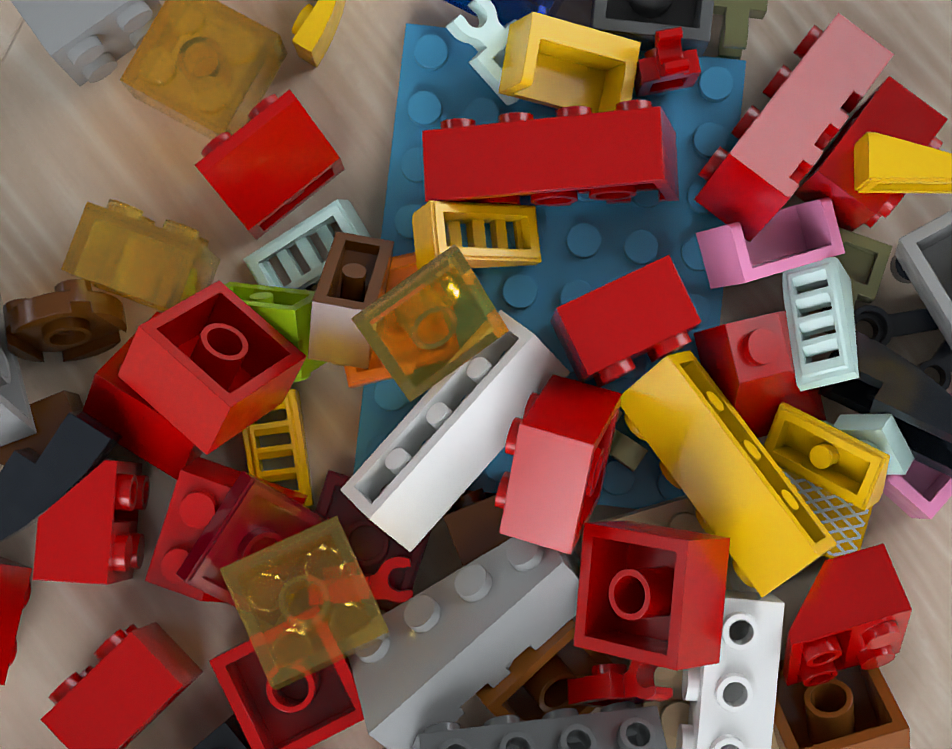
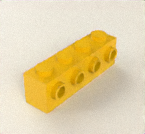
M691 350L667 355L623 392L620 406L625 412L624 419L628 428L639 439L647 441L661 460L659 466L665 478L674 487L682 489L695 506L696 518L701 527L708 534L730 538L729 554L733 558L732 565L736 574L747 586L755 588L762 598L837 545L836 541Z

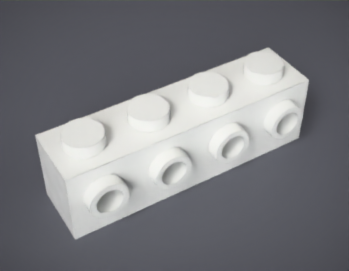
M500 310L340 490L369 520L411 552L505 447L512 421L515 417L523 419L525 407L531 393L540 394L553 374L566 378L570 373L569 370L534 333Z
M726 589L719 663L683 669L682 697L683 700L690 701L688 724H679L676 749H771L785 605L783 601L772 593L762 598L758 592Z

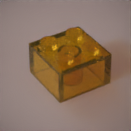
M165 0L120 81L134 98L212 140L227 131L233 135L250 121L248 118L249 112L263 99L288 53L280 34L217 0Z
M109 199L106 208L87 202L62 265V271L77 279L89 281L92 287L162 312L212 284L220 259L207 248L209 241L198 236L199 231L169 219H165L162 228L154 226L155 221L144 217L143 211L117 200Z
M337 516L220 569L268 682L275 690L389 638L388 627Z

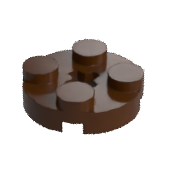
M83 279L62 281L55 286V292L30 299H14L3 306L7 349L14 356L32 362H44L43 352L62 351L63 362L90 358L114 348L121 342L119 330L125 333L127 331L122 302L110 294L92 291L91 283Z

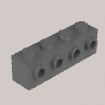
M623 701L607 705L598 713L579 715L578 710L575 708H563L545 714L542 719L521 722L519 716L503 715L487 720L484 726L461 728L457 722H442L427 727L424 733H419L412 749H667L657 706L636 708L634 702Z

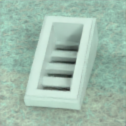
M343 199L335 200L245 257L243 260L257 284L307 290L318 284L325 262L310 238L312 234L317 232L328 252L335 236V232L330 224L337 221L344 233L371 237L351 202ZM295 244L311 269L305 274L289 249ZM276 255L292 281L285 287L269 262V259Z
M828 257L821 261L782 272L783 298L797 387L800 391H805L859 378L852 283L839 259ZM832 306L830 310L809 315L810 311ZM836 330L835 333L810 339V335ZM839 350L840 356L812 362L811 356Z

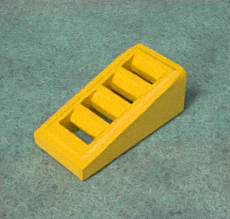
M866 132L854 145V190L858 191V193H952V153L876 132Z
M430 200L412 215L415 258L418 269L449 270L529 266L542 262L535 206ZM506 222H513L516 249H509ZM484 223H489L492 248H487ZM460 224H466L468 247L462 246Z
M289 389L283 403L272 410L286 409L288 420L258 424L256 421L242 431L248 470L252 476L269 482L297 479L299 490L294 491L308 495L305 506L314 505L300 393L296 389ZM290 432V444L268 447L260 446L259 436ZM286 456L294 457L295 467L263 470L262 460Z

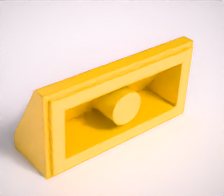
M785 402L779 404L763 446L777 465L863 510L879 502L884 490L890 455Z

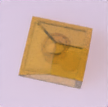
M455 244L351 318L410 402L509 331L462 252Z

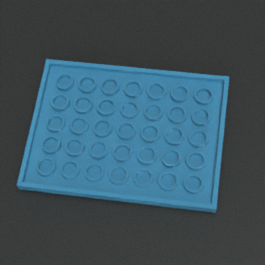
M406 23L381 239L394 241L392 257L415 252L412 215L427 203L425 202L423 130L441 129L440 122L453 118L473 119L476 121V125L498 123V116L505 113L527 112L533 114L534 119L556 117V110H558L522 99L507 106L468 63L478 51L472 45L456 39L445 27ZM639 51L638 59L645 58L644 53L647 51ZM709 56L698 57L701 73L694 86L636 97L635 87H633L632 100H648L652 102V107L661 106L676 132L679 201L658 202V190L637 191V195L631 197L630 203L606 204V200L590 199L589 193L578 194V201L571 203V206L550 207L532 204L531 196H520L521 205H530L536 208L541 263L529 266L443 270L462 353L498 312L502 310L541 340L569 370L570 373L566 378L578 381L550 322L555 309L670 255L702 321L688 332L692 342L674 353L691 350L700 362L693 333L720 325L723 287L710 289L696 233L726 224L694 199L707 183L698 174L720 146L730 153L738 142V139L731 134V131L741 118L746 69L745 60ZM506 222L509 249H516L513 222ZM484 223L487 248H492L489 223ZM460 224L462 246L468 247L466 224ZM643 354L633 359L636 369L601 388L623 393L662 359L651 363L648 354ZM450 366L363 386L353 475ZM594 378L584 382L590 385L597 386L594 381ZM620 406L619 410L623 414L617 421L615 429L637 442L648 452L633 472L609 455L602 491L597 505L640 509L686 495L682 489L674 487L665 478L659 466L661 460L647 441L639 439L628 428L624 419L625 412ZM504 447L466 490L475 491L483 488L484 492L497 493L504 472H511L514 455L505 453Z

